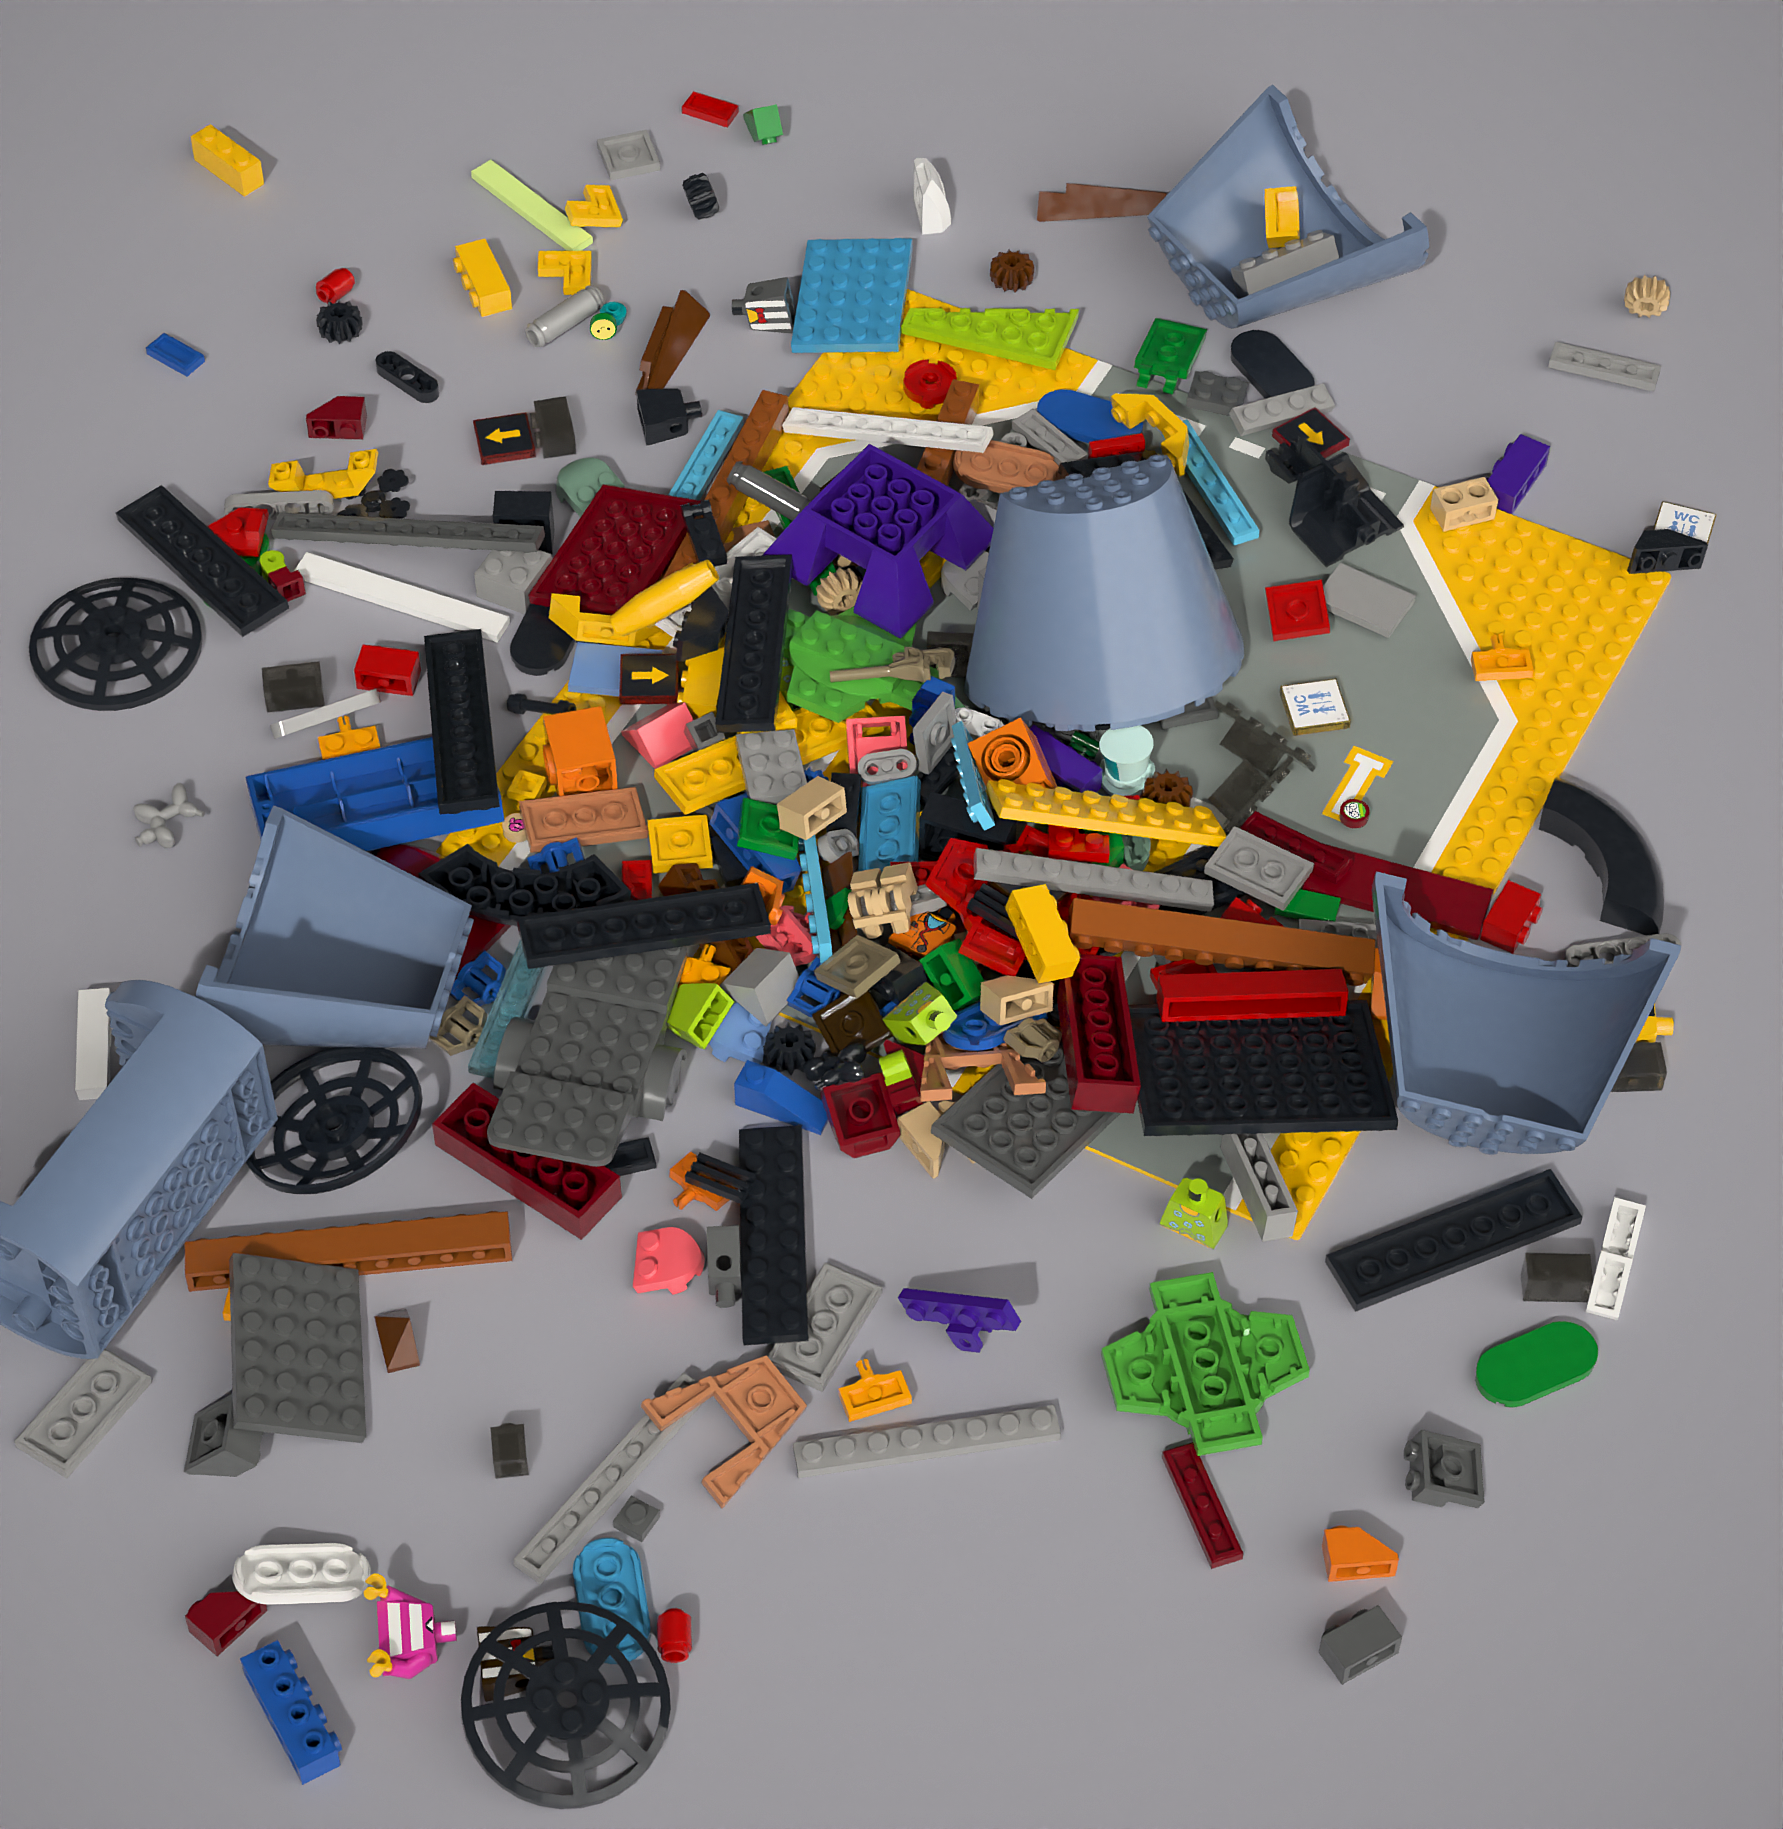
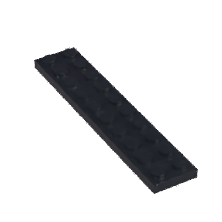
M481 629L424 636L439 814H458L460 812L500 807Z

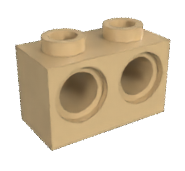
M1481 477L1433 489L1430 509L1444 532L1495 519L1498 499L1486 478Z

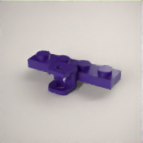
M903 1288L898 1296L899 1301L906 1310V1314L915 1321L939 1322L941 1324L949 1323L946 1333L953 1344L961 1351L980 1353L983 1348V1343L978 1336L980 1331L991 1333L993 1330L1016 1331L1021 1323L1019 1316L1008 1299Z

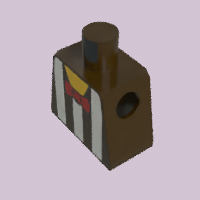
M496 1626L477 1627L478 1646ZM511 1627L496 1641L513 1651L518 1645L534 1636L533 1629L530 1627ZM552 1644L535 1646L522 1657L535 1666L540 1667L547 1661L554 1659ZM489 1653L485 1654L480 1663L485 1702L493 1700L495 1682L504 1663ZM512 1669L506 1682L504 1697L526 1691L530 1679Z

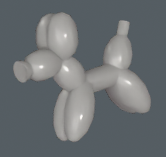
M177 783L173 787L171 794L173 804L160 811L149 804L141 803L134 806L133 809L137 819L143 823L150 824L151 827L141 832L140 837H135L139 847L143 843L150 844L157 840L164 848H172L175 845L173 832L165 826L166 820L178 814L185 817H194L196 815L204 817L205 812L198 810L193 803L188 802L186 788L181 783Z

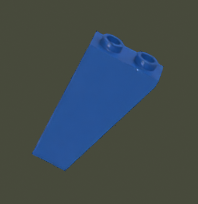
M747 792L718 802L709 824L747 871L752 866L784 881L782 894L793 890L801 872L797 858L791 860L737 846L740 805L743 797L748 798Z

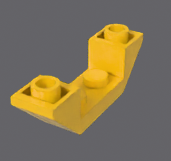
M1113 394L1111 396V413L1118 423L1122 422L1129 430L1144 420H1147L1152 427L1156 426L1166 439L1161 443L1162 455L1169 457L1175 473L1179 477L1184 475L1189 450L1187 425L1154 395Z
M377 449L350 452L348 469L311 475L304 474L298 460L271 464L268 485L279 492L324 490L329 492L334 499L358 496L375 474L378 451Z
M551 594L549 619L576 641L634 647L662 630L652 625L621 637L611 625L610 616L612 615L580 612V596Z

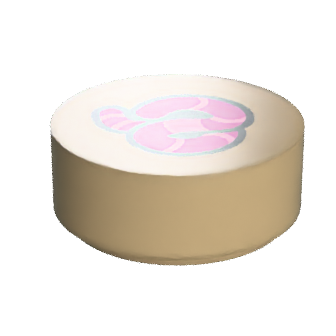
M514 813L507 816L502 823L504 837L515 843L526 841L527 838L521 814Z

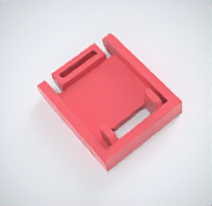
M905 716L846 719L850 774H858V763L866 754L897 749L907 750ZM890 726L891 736L862 737V728ZM900 762L897 764V769L905 770L908 765ZM870 767L867 772L874 775L878 772V768ZM862 781V787L870 786Z

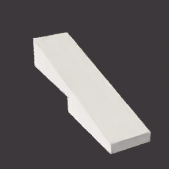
M109 988L78 990L75 1091L79 1100L98 1099L110 1084L111 1019L107 1016L106 1012L108 1010L105 1008L106 999L110 994Z
M1614 1197L1586 1309L1587 1313L1618 1320L1646 1205Z

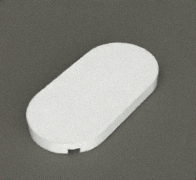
M345 1544L259 1545L251 1547L245 1551L243 1556L238 1557L234 1564L232 1577L238 1592L256 1603L345 1602L360 1596L368 1586L365 1580L370 1576L371 1570L366 1557L361 1553L358 1555L353 1552V1548Z

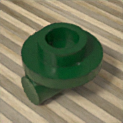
M1078 731L1074 732L1068 745L1086 759H1095L1096 754L1100 750L1099 741Z

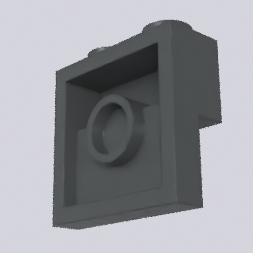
M1420 1430L1406 1443L1404 1459L1410 1461V1471L1406 1476L1405 1486L1407 1490L1412 1491V1501L1437 1507H1443L1447 1502H1453L1479 1508L1485 1503L1481 1445L1479 1443L1425 1430Z

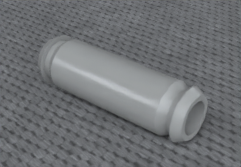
M586 286L585 289H581L535 319L533 323H529L525 333L530 343L535 347H544L545 343H550L597 312V309H601L604 305L602 292L596 286Z

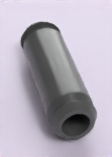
M743 461L735 463L727 478L729 486L733 484L739 492L792 521L810 503L805 495L751 465H743Z

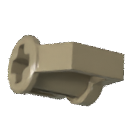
M464 995L454 1007H450L444 1012L437 1037L430 1036V1040L450 1056L470 1050L479 1044L484 1035L487 1013ZM468 1010L479 1019L478 1025L475 1026L462 1014ZM451 1033L462 1043L453 1045L443 1035Z
M1027 1018L1017 1027L1007 1030L1003 1040L1022 1057L1037 1058L1043 1063L1050 1060L1056 1054L1062 1034L1043 1018L1036 1021L1032 1018Z

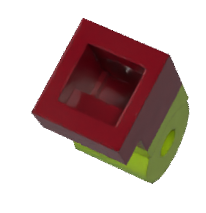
M270 550L260 556L263 578L288 602L306 595L303 576L299 570L289 571L285 565L284 555L280 551Z
M903 1050L878 1058L885 1077L884 1081L896 1113L901 1114L924 1104L920 1102V1093Z

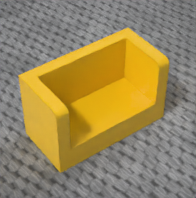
M1295 186L1265 189L1266 240L1268 248L1285 247L1284 244L1288 241L1300 240L1299 197L1297 187Z

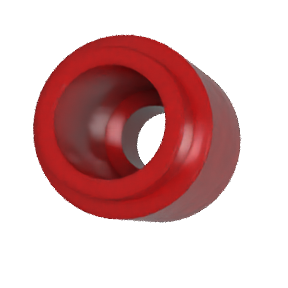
M346 268L333 270L316 283L318 298L327 304L328 302L336 303L352 290L355 284L354 276Z
M667 1609L657 1618V1650L661 1653L662 1660L670 1663L683 1662L688 1659L689 1652L692 1650L691 1616L682 1609Z

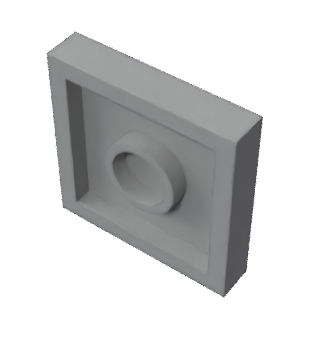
M647 130L597 139V148L610 180L660 171V161Z
M942 692L913 728L919 772L929 775L953 745L951 742V738L954 737L952 725L957 722L953 695Z

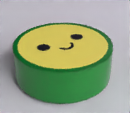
M598 313L591 318L590 333L596 339L608 340L616 334L617 322L612 315Z

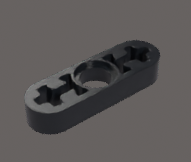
M385 351L377 355L375 359L376 369L381 377L421 403H431L438 399L439 388L435 378L395 352ZM407 374L414 376L410 380L401 379L403 375Z

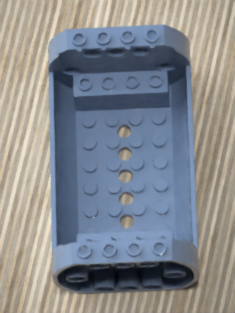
M147 980L124 981L115 992L113 991L108 995L105 1008L108 1010L106 1012L107 1016L111 1019V1033L115 1036L114 1044L118 1047L116 1053L120 1055L119 1064L122 1066L121 1070L16 1203L11 1206L0 1201V1325L37 1345L70 1357L97 1359L278 1120L263 1044L242 1025L214 1006L188 993L158 982Z

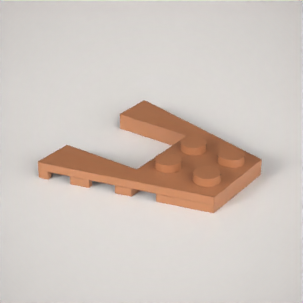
M942 1031L931 1042L926 1044L920 1102L952 1100V1086L944 1068L950 1070L967 1066L986 1068L991 1065L1001 1064L1014 1095L1045 1093L1046 1081L1043 1078L1038 1079L1030 1064L1024 1065L1020 1061V1054L1014 1049L1009 1050L1006 1042L987 1050H963L948 1044L943 1038Z
M767 1355L730 1368L723 1374L700 1379L698 1383L682 1389L678 1387L667 1391L665 1395L652 1400L650 1398L645 1399L641 1403V1408L661 1432L714 1396L750 1441V1446L702 1479V1485L721 1508L725 1507L807 1407L806 1403Z

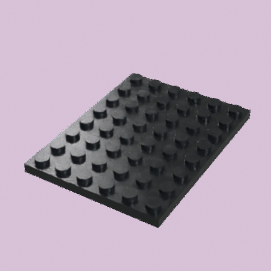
M1347 1000L1346 1016L1162 1022L1158 1004L1129 1005L1141 1085L1137 1102L1144 1136L1397 1130L1398 1117L1367 1000Z

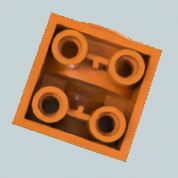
M601 706L543 716L546 744L543 745L542 749L549 784L555 785L557 796L618 789L616 759Z
M1021 717L967 743L985 786H987L988 780L999 782L1000 779H1006L1020 785L1035 783L1044 788L1055 789L1058 787L1036 736Z

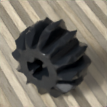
M704 173L694 174L688 179L683 180L682 186L697 219L709 218L719 212V204L707 175Z
M339 300L335 304L328 302V306L320 307V312L317 314L316 322L321 338H326L329 343L337 341L340 345L345 340L351 343L352 337H359V332L363 326L362 317L360 316L358 306H352L350 301L341 303Z
M789 1022L785 1028L776 1025L774 1033H767L766 1042L763 1046V1053L765 1058H767L769 1067H776V1070L780 1073L788 1070L791 1076L796 1069L804 1073V1064L814 1058L816 1052V1043H814L811 1031H803L801 1024L793 1028Z

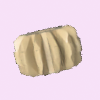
M1644 274L1642 279L1634 277L1633 282L1627 284L1624 302L1625 307L1629 308V313H1637L1639 318L1644 315L1650 319L1652 315L1660 316L1662 311L1667 310L1670 291L1669 287L1665 285V280H1657L1656 275L1648 278Z
M839 567L835 573L829 571L827 578H820L821 584L816 587L817 598L820 606L825 611L830 613V615H835L855 606L862 580L850 568L843 570Z

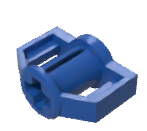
M576 837L564 843H549L542 848L540 853L528 857L527 860L530 869L541 871L540 866L547 863L549 873L559 871V867L569 865L567 855L572 852L575 863L584 860L585 857Z
M484 950L475 961L467 963L460 970L450 995L459 1002L464 995L467 996L462 990L465 987H469L480 996L473 999V1002L479 1006L490 1004L498 998L502 991L506 969ZM487 965L498 974L497 980L491 979L481 970Z
M817 956L809 968L804 970L799 976L794 990L786 1000L788 1006L811 1018L812 1014L838 999L841 991L817 980L814 970L821 965L820 958ZM803 995H807L822 1004L814 1007L800 998Z

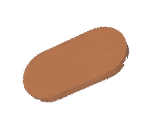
M990 440L984 453L956 450L953 459L954 471L961 481L971 487L986 489L996 493L1008 492L1014 487L1026 488L1034 486L1044 480L1056 481L1063 479L1058 473L1060 464L1057 465L1054 461L1055 458L1050 454Z

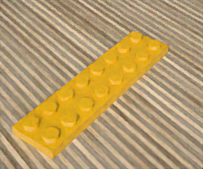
M865 702V708L839 723L804 708L793 711L797 718V728L793 729L802 764L805 765L847 747L846 719L879 717L878 714L867 702ZM885 726L862 728V737H871L884 731ZM736 736L654 769V778L685 815L746 790L736 747Z
M1000 779L999 782L988 780L985 790L999 818L1215 847H1219L1227 837L1213 812L1204 806L1191 808L1183 807L1175 802H1168L1167 804L1155 803L1147 798L1131 800L1117 794L1109 797L1099 795L1093 791H1084L1083 793L1072 792L1064 787L1050 789L1035 783L1020 785L1006 779Z

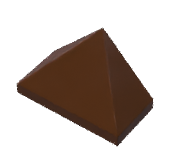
M403 1309L374 1316L387 1372L392 1373L420 1366L407 1310Z

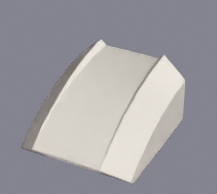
M916 158L914 160L913 200L922 235L942 233L951 225V214L945 198L943 183L934 166L926 158Z

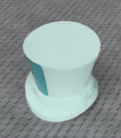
M1139 725L1115 730L1109 728L1100 739L1099 748L1104 757L1100 763V768L1103 769L1102 787L1111 796L1114 794L1122 796L1139 795L1144 790L1146 779L1152 778L1156 771L1154 763L1149 759L1154 746L1153 738L1150 732L1143 726Z

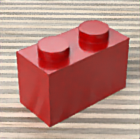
M363 644L354 668L357 689L369 691L377 689V692L413 696L421 673L419 652Z
M1508 880L1483 922L1480 940L1513 954L1519 944L1524 945L1531 931L1529 926L1531 923L1537 924L1542 914L1543 908L1539 906L1542 894Z

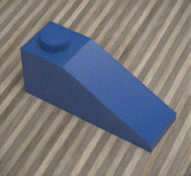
M749 1060L746 1061L734 1083L735 1105L793 1126L802 1125L804 1130L818 1135L822 1134L829 1121L822 1100L777 1070Z

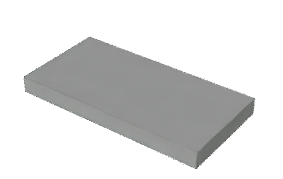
M825 1262L807 1290L809 1341L775 1343L767 1357L781 1374L823 1392L880 1298L882 1287Z
M104 1349L97 1359H87L14 1440L15 1446L60 1475L68 1478L152 1383L151 1376Z

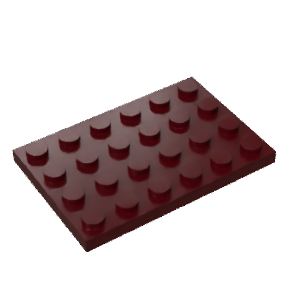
M603 484L529 593L530 603L550 607L552 593L580 596V612L613 615L636 594L657 582L687 534L681 514V505L688 503L690 506L698 505L700 500Z

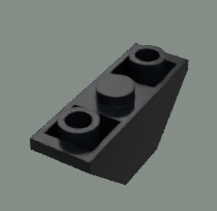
M1670 529L1644 530L1634 546L1627 572L1629 574L1701 569L1708 544L1705 541Z
M712 586L691 602V612H685L682 621L683 629L682 631L677 630L673 641V647L677 648V661L682 662L719 649L727 631L729 610Z

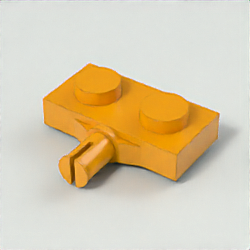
M1495 634L1490 638L1493 649L1472 652L1471 654L1475 681L1533 677L1534 669L1529 649L1514 650L1505 648L1503 637L1498 634V637Z
M344 715L345 725L342 716L337 719L340 732L318 737L322 760L381 748L375 726L351 729L350 718Z
M705 944L699 958L687 957L679 986L694 983H715L720 986L731 974V968L711 963L716 948L713 945H710L709 948V944Z
M863 1359V1363L862 1360L856 1363L861 1376L860 1380L854 1384L838 1388L839 1398L849 1422L912 1404V1396L901 1370L889 1374L874 1375L868 1359Z

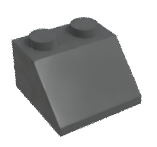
M232 1394L194 1415L184 1469L185 1473L189 1475L237 1477L257 1466L261 1456L259 1450L264 1432L233 1428Z

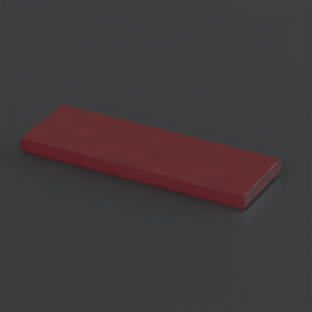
M1327 844L1324 845L1353 858V866L1337 884L1311 873L1303 885V890L1341 898V904L1374 912L1372 884L1376 871L1406 878L1404 901L1408 902L1411 906V916L1412 913H1417L1431 924L1430 928L1440 929L1447 933L1477 941L1494 890Z

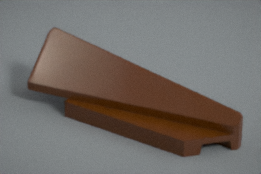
M1066 183L1065 194L1039 191L1037 221L1149 215L1166 197V193Z
M680 290L674 310L673 307H662L640 362L639 370L642 371V377L636 390L664 389L710 318V313L686 290Z
M852 851L845 853L834 862L822 868V878L827 896H824L825 901L844 888L852 890L850 886L853 876ZM849 905L843 916L845 919L844 923L836 930L829 928L832 955L857 935V929H855L854 918L850 913Z
M697 863L673 865L658 885L663 896L720 888L715 879H703ZM747 937L699 944L702 949L705 944H709V948L710 945H713L716 948V952L711 962L731 968V973L754 951Z

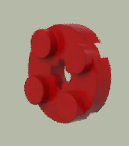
M929 359L920 360L911 364L906 369L903 379V390L908 398L916 403H920L922 408L932 409L935 405L944 403L952 380H957L955 370L943 361L938 360V364L929 363ZM925 381H928V382H930V383H931V382H935V383H934V384H927V383H925Z

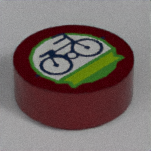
M1349 799L1340 806L1339 819L1346 827L1361 828L1368 822L1369 807L1361 800Z

